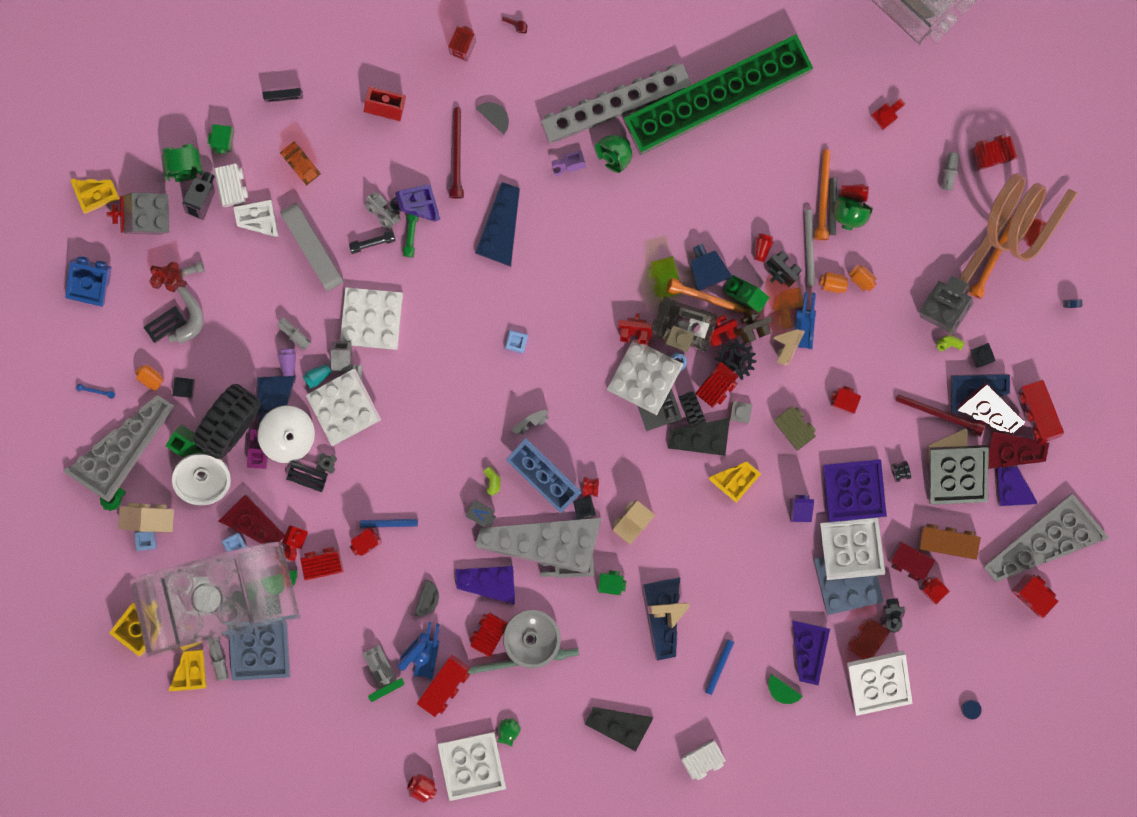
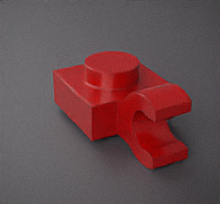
M901 98L891 107L885 103L871 117L884 130L898 119L895 113L905 103Z
M292 525L288 526L282 542L286 544L282 557L295 561L297 557L296 549H302L308 534L307 530Z

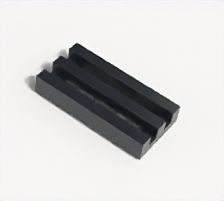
M301 88L266 91L262 92V95L267 103L302 99L303 91Z
M174 306L144 326V329L152 341L157 343L187 323V321L183 318L177 306ZM174 312L176 313L174 317H172L171 319H169L153 331L150 330V328H152L153 326H155L156 324H158ZM177 319H180L178 323H176L175 325H173L157 337L154 336L156 333H158L159 331H161Z
M292 461L286 480L323 492L328 473ZM294 468H295V469H298V470H300V471L306 472V473L304 474V473H302V472L296 471V470H294Z

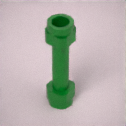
M407 214L408 230L406 246H403V257L414 258L415 227L419 217Z

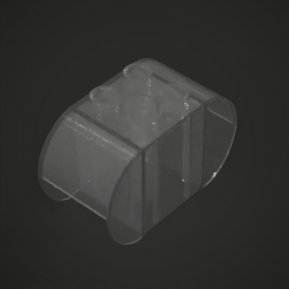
M282 542L259 544L150 572L129 581L147 658L195 649L301 619Z

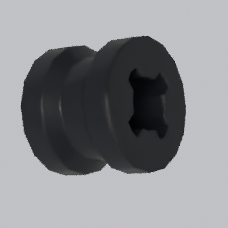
M902 461L898 465L895 463L891 464L892 474L896 483L904 478L907 480L911 479V471L907 461Z

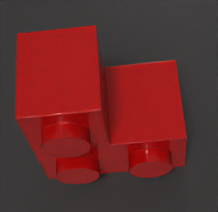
M1026 574L1011 590L1014 595L1040 618H1044L1059 602L1055 598L1056 594L1045 586L1046 582L1040 576Z

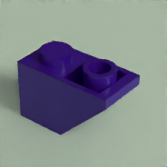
M796 495V499H791L790 522H812L814 499H809V495Z

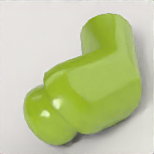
M946 335L938 339L936 347L939 351H945V349L951 346L962 350L965 342L952 335Z
M489 466L483 471L489 478V487H487L486 491L489 495H495L500 490L501 478Z

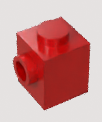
M843 386V389L838 388L837 391L832 392L830 398L832 402L831 407L855 414L861 395L853 393L854 389Z
M934 576L932 578L928 577L919 589L936 605L950 592Z

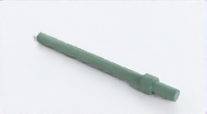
M559 649L553 660L561 661L567 657L580 655L579 649ZM510 659L469 666L471 668L468 673L474 674L519 665Z

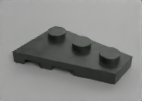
M730 418L706 422L693 428L686 426L671 429L668 449L725 456Z
M593 707L585 725L636 752L654 717Z

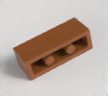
M927 523L926 527L921 526L917 549L977 560L981 537L976 536V532L965 530L964 534L957 533L956 528L950 527L940 530L938 525Z

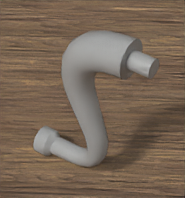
M202 261L183 268L175 276L176 289L189 309L190 318L186 325L176 329L175 334L168 335L170 343L179 341L180 344L185 343L197 336L203 328L204 317L202 309L183 284V279L186 275L195 272H205Z

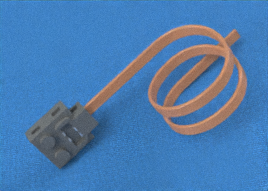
M1018 173L1013 174L994 201L988 219L987 235L959 278L951 276L946 284L938 281L919 311L920 318L954 335L973 305L972 297L967 295L970 290L968 282L990 247L993 246L1001 251L1010 250L1014 257L1022 261L1031 260L1045 246L1078 193L1071 189L1067 190L1033 245L1025 253L1020 254L1018 243L1034 221L1043 203L1047 188L1044 185L1035 183L1028 190L1012 217L1008 240L1000 245L997 237L1013 213L1026 183L1025 176Z

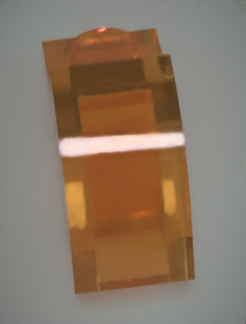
M295 141L280 152L306 186L321 175L320 171Z
M800 287L781 292L772 303V313L780 312V315H777L779 327L782 326L783 330L792 328L789 310L804 306Z

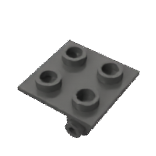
M672 388L657 415L637 406L646 431L682 419Z

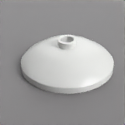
M279 406L269 411L262 418L258 427L257 438L261 450L270 459L280 463H291L303 458L309 452L314 442L315 429L310 417L301 409L294 406ZM288 433H291L292 438L288 440L286 436Z
M195 453L186 456L178 462L172 474V485L176 494L185 502L193 505H209L219 501L227 493L231 482L227 465L221 459H215L208 453Z

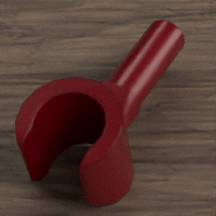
M507 17L502 18V21L517 26L516 32L527 33L528 26L524 21H514Z

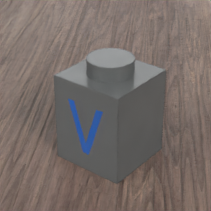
M476 499L465 515L484 528L487 525L491 526L496 518L493 515L495 510Z

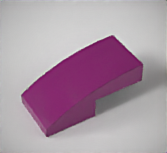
M250 429L247 468L267 469L268 456L263 453L259 446L257 438L258 429Z

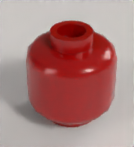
M422 774L412 776L407 785L409 796L422 803L427 802L429 799L432 800L437 792L435 781Z

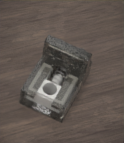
M664 296L658 306L657 318L652 324V335L663 339L666 328L670 329V326H676L695 334L689 348L706 352L718 316L710 311L682 304ZM682 318L689 319L690 322L683 321ZM700 325L699 331L695 333V327Z

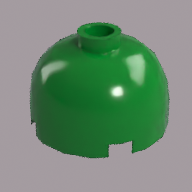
M618 135L605 136L594 146L599 160L603 158L608 163L605 166L615 173L625 170L633 157L629 140Z
M847 197L836 198L833 209L834 217L842 224V228L851 231L853 228L864 226L869 221L873 211L872 206L866 203L862 206L858 201Z

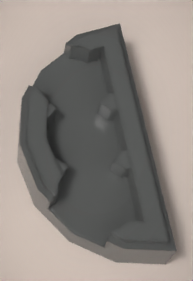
M491 102L478 106L476 110L505 135L508 130L509 118L504 108L497 103Z
M426 579L414 616L428 615L438 605V589L428 579Z

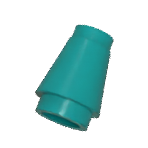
M325 363L306 371L302 378L311 389L312 387L316 388L332 372Z

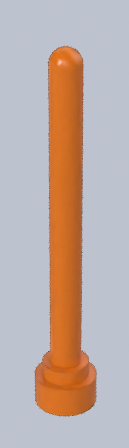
M829 149L823 150L818 227H816L813 237L814 240L822 241L829 240V232L827 231L828 228H826L830 166Z
M1013 215L998 241L1000 245L1008 240V232ZM994 249L978 282L971 285L968 292L970 295L982 299L985 293L984 285L1002 252L1000 249Z
M672 277L667 283L666 292L671 294L683 293L742 314L746 310H752L728 300L683 286L678 279Z

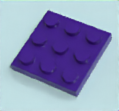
M881 459L823 465L829 522L887 517Z

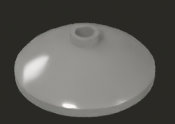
M527 610L515 615L508 622L503 635V644L507 655L514 663L525 668H539L551 662L558 653L561 643V635L556 622L546 613L537 610ZM529 635L533 638L532 642L528 643L526 640L527 636Z

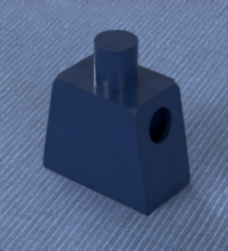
M703 244L693 247L696 259L690 261V267L696 290L702 291L732 277L715 250L707 253Z

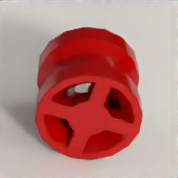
M584 477L583 496L593 495L598 497L599 478L589 479Z

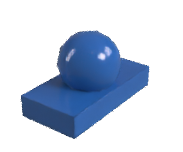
M422 632L400 656L398 662L400 670L404 671L411 662L417 666H424L428 663L430 655L424 648L428 635Z

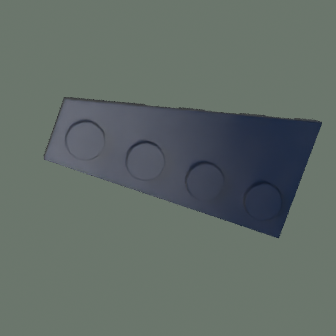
M504 182L501 183L475 254L511 267L520 188Z
M681 577L642 584L647 614V606L679 602ZM665 613L666 617H654V614H648L657 661L676 657L677 623L673 628H669L667 613Z

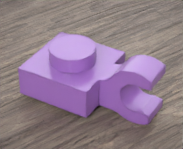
M582 150L563 155L564 159L551 162L552 167L556 168L553 169L555 176L563 174L566 169L568 172L586 168Z

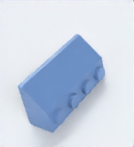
M527 438L506 459L560 513L581 494V491Z

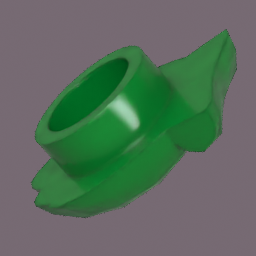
M118 488L109 502L100 497V504L103 506V509L109 511L116 510L126 491Z
M513 718L502 720L498 728L499 738L497 742L513 747L514 740L518 737L521 730L519 723Z

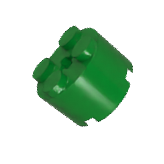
M185 144L182 148L177 149L172 147L163 149L161 161L166 181H170V178H175V182L189 181L197 178L196 174L199 173L200 176L203 174L200 153L198 149L193 147V144Z

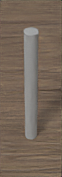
M804 210L807 286L812 287L815 286L812 210Z

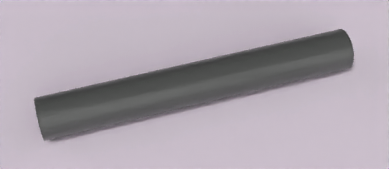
M830 178L829 235L832 236L836 235V218L834 217L833 209L837 198V178Z

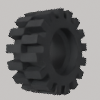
M694 391L678 396L691 428L706 423Z

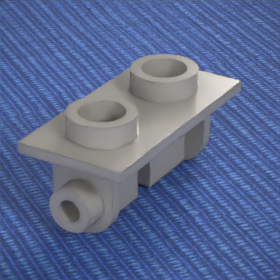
M373 192L370 196L368 195L363 203L368 212L374 214L378 218L379 223L389 231L394 224L401 220L400 215L393 211L391 207H388L386 210L383 208L388 202L379 193Z
M380 645L362 653L379 688L397 679Z

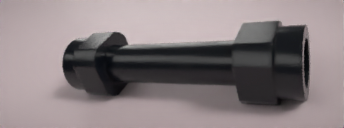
M392 230L384 232L382 236L365 241H353L349 243L351 253L354 254L361 252V249L385 242L387 244L396 242Z

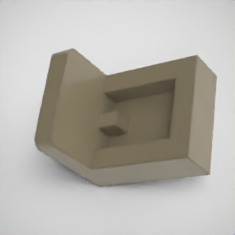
M670 326V329L666 328L664 332V344L688 352L695 334L676 326Z

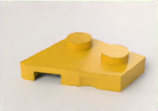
M70 180L84 214L120 199L112 180Z
M746 461L710 476L708 479L737 503L761 473Z
M204 649L183 652L174 679L169 687V692L207 688Z

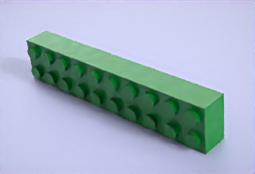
M797 34L625 117L623 122L641 156L811 73L813 66Z

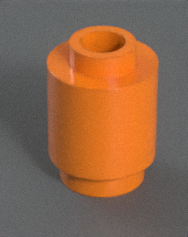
M859 264L849 274L852 278L851 281L863 292L866 290L870 292L877 285L875 282L877 278L866 267H862Z
M826 271L824 275L821 274L819 286L824 291L838 294L841 292L845 293L848 286V278L841 274Z
M148 364L145 366L141 365L135 372L137 375L136 380L150 390L157 391L165 380L161 377L162 374Z

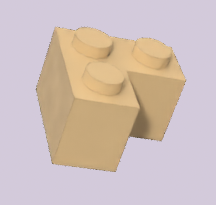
M637 500L634 503L630 501L624 509L626 511L622 518L618 516L612 523L614 526L612 530L630 545L655 516Z
M128 503V506H120L118 529L144 532H173L174 509H166L167 505L155 504V508H150V504Z

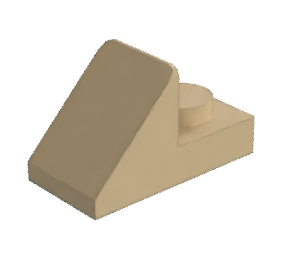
M796 329L773 337V339L785 344V347H782L778 352V363L789 365L804 335V330Z
M689 603L647 606L648 614H654V617H666L665 613H667L668 627L673 628L689 608Z

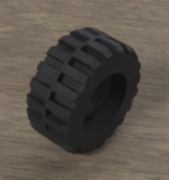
M239 384L230 385L214 402L197 427L193 437L194 443L215 459H222L232 450L249 428L261 407L260 399Z

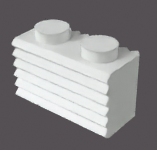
M237 164L214 168L222 207L246 203L248 191L246 186L243 187L242 179H245L243 169L239 168Z
M714 739L680 757L692 780L704 778L707 776L706 772L711 769L714 771L724 766L723 762L726 761Z

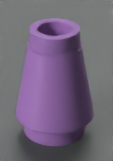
M294 348L279 349L277 356L283 376H293L296 361Z

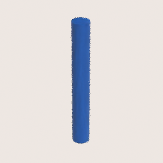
M418 519L360 520V528L418 526Z
M729 639L726 641L705 690L710 695L713 694L734 641Z

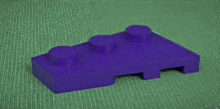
M513 566L456 569L457 589L515 604Z
M792 620L799 681L819 685L830 628Z

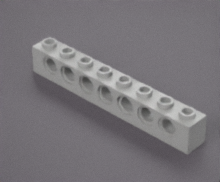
M673 64L667 67V71H655L650 74L649 78L644 80L642 77L635 79L629 86L625 87V84L614 88V92L609 94L607 91L602 92L594 100L585 99L580 101L576 107L567 106L561 109V113L545 115L544 119L541 120V125L549 145L656 103L691 86L692 84L684 64ZM666 77H670L673 79L674 84L667 86L663 80ZM652 84L656 87V91L649 93L645 87ZM635 91L639 97L636 100H631L628 97V93ZM617 98L621 104L618 107H613L610 101ZM599 105L603 108V112L595 114L592 108ZM582 112L585 115V119L577 121L574 117L575 114ZM564 119L568 125L565 128H559L557 122Z

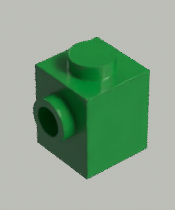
M212 125V133L208 134L207 143L210 144L211 149L215 150L214 153L226 154V151L232 152L235 130L233 127Z
M609 570L608 573L600 572L598 592L621 595V592L626 590L627 580H623L624 576L620 575V571Z

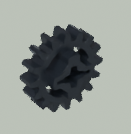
M738 339L735 340V344H732L731 340H729L728 346L722 344L723 350H717L720 356L715 357L714 360L733 368L739 379L743 380V374L750 376L748 370L755 369L751 365L757 362V360L752 359L756 353H750L752 346L746 348V344L744 342L739 344ZM736 348L744 350L745 353L741 354L737 352ZM728 350L729 356L723 361V356ZM733 355H735L736 358H740L738 366L735 363H731ZM748 360V365L745 368V370H743L742 364L744 361Z

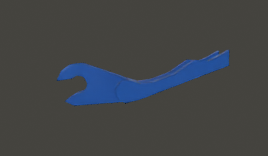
M804 292L802 309H796L795 330L802 329L805 331L798 347L813 349L816 293H812L810 310H806L808 292Z
M432 622L428 623L426 634L428 638L424 648L429 652L430 659L424 666H415L414 676L416 677L422 676L433 679L440 643L437 640L439 623L436 625L434 639H429Z

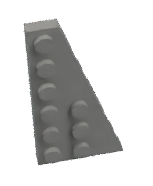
M155 396L140 408L136 415L125 420L121 427L114 429L94 445L91 451L79 457L75 464L70 468L67 467L63 472L109 502L175 406L160 396Z
M1070 494L986 563L983 568L997 582L1097 542L1109 539V537L1077 498Z
M601 518L480 528L476 548L588 574Z

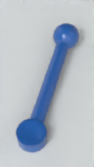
M82 384L76 385L77 391L84 390L102 394L110 399L116 396L113 391L106 392L84 387Z

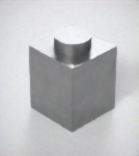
M333 341L331 346V370L338 372L351 371L352 342Z

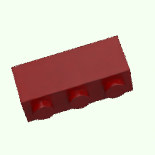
M1044 379L1022 386L1019 390L1018 398L1027 410L1025 411L1027 421L1032 423L1034 439H1038L1039 444L1062 437L1064 430Z
M451 654L421 696L417 705L434 717L438 713L442 715L448 707L446 702L449 697L453 699L458 693L459 689L457 686L459 683L462 682L464 684L470 676L468 671L471 667Z

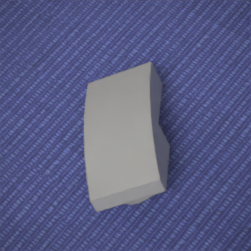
M545 409L531 414L520 421L512 431L516 435L519 433L523 435L530 428L529 422H532L535 426L538 424L542 426L549 418L547 416L549 412Z

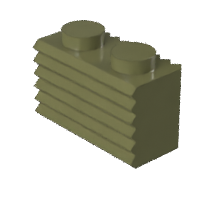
M791 406L774 419L773 422L795 450L798 451L816 437L814 434L816 430L810 422L805 423L802 419L804 415L798 407L794 409Z

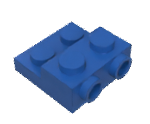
M78 256L77 259L74 258L69 266L65 298L103 307L107 286L110 283L112 267L107 266L105 261L89 262V259L84 256Z

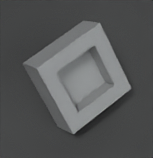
M733 401L730 420L749 423L752 404Z

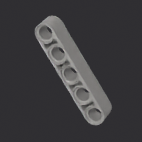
M297 202L280 211L281 216L327 292L344 283Z

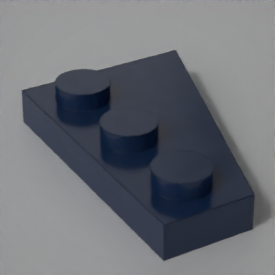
M1010 374L951 375V413L959 412L957 406L985 382L1000 397L1010 394Z
M296 375L257 377L258 398L261 402V407L258 411L259 424L262 418L272 409L288 405Z

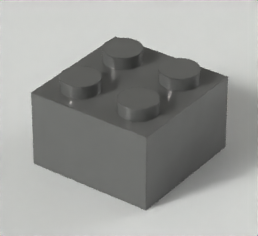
M132 192L123 195L124 234L162 235L169 233L168 194Z

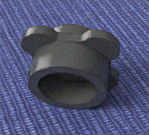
M325 453L319 454V464L316 466V469L327 471L330 474L334 473L337 457L335 455L328 456Z

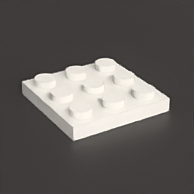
M345 287L340 341L352 342V346L398 350L403 293Z
M633 339L607 390L657 415L684 364L647 345L639 344Z
M352 369L306 395L331 446L381 421L356 369Z
M878 518L820 523L827 580L885 575Z
M904 651L847 663L856 716L913 704Z
M495 732L438 743L449 801L506 789Z

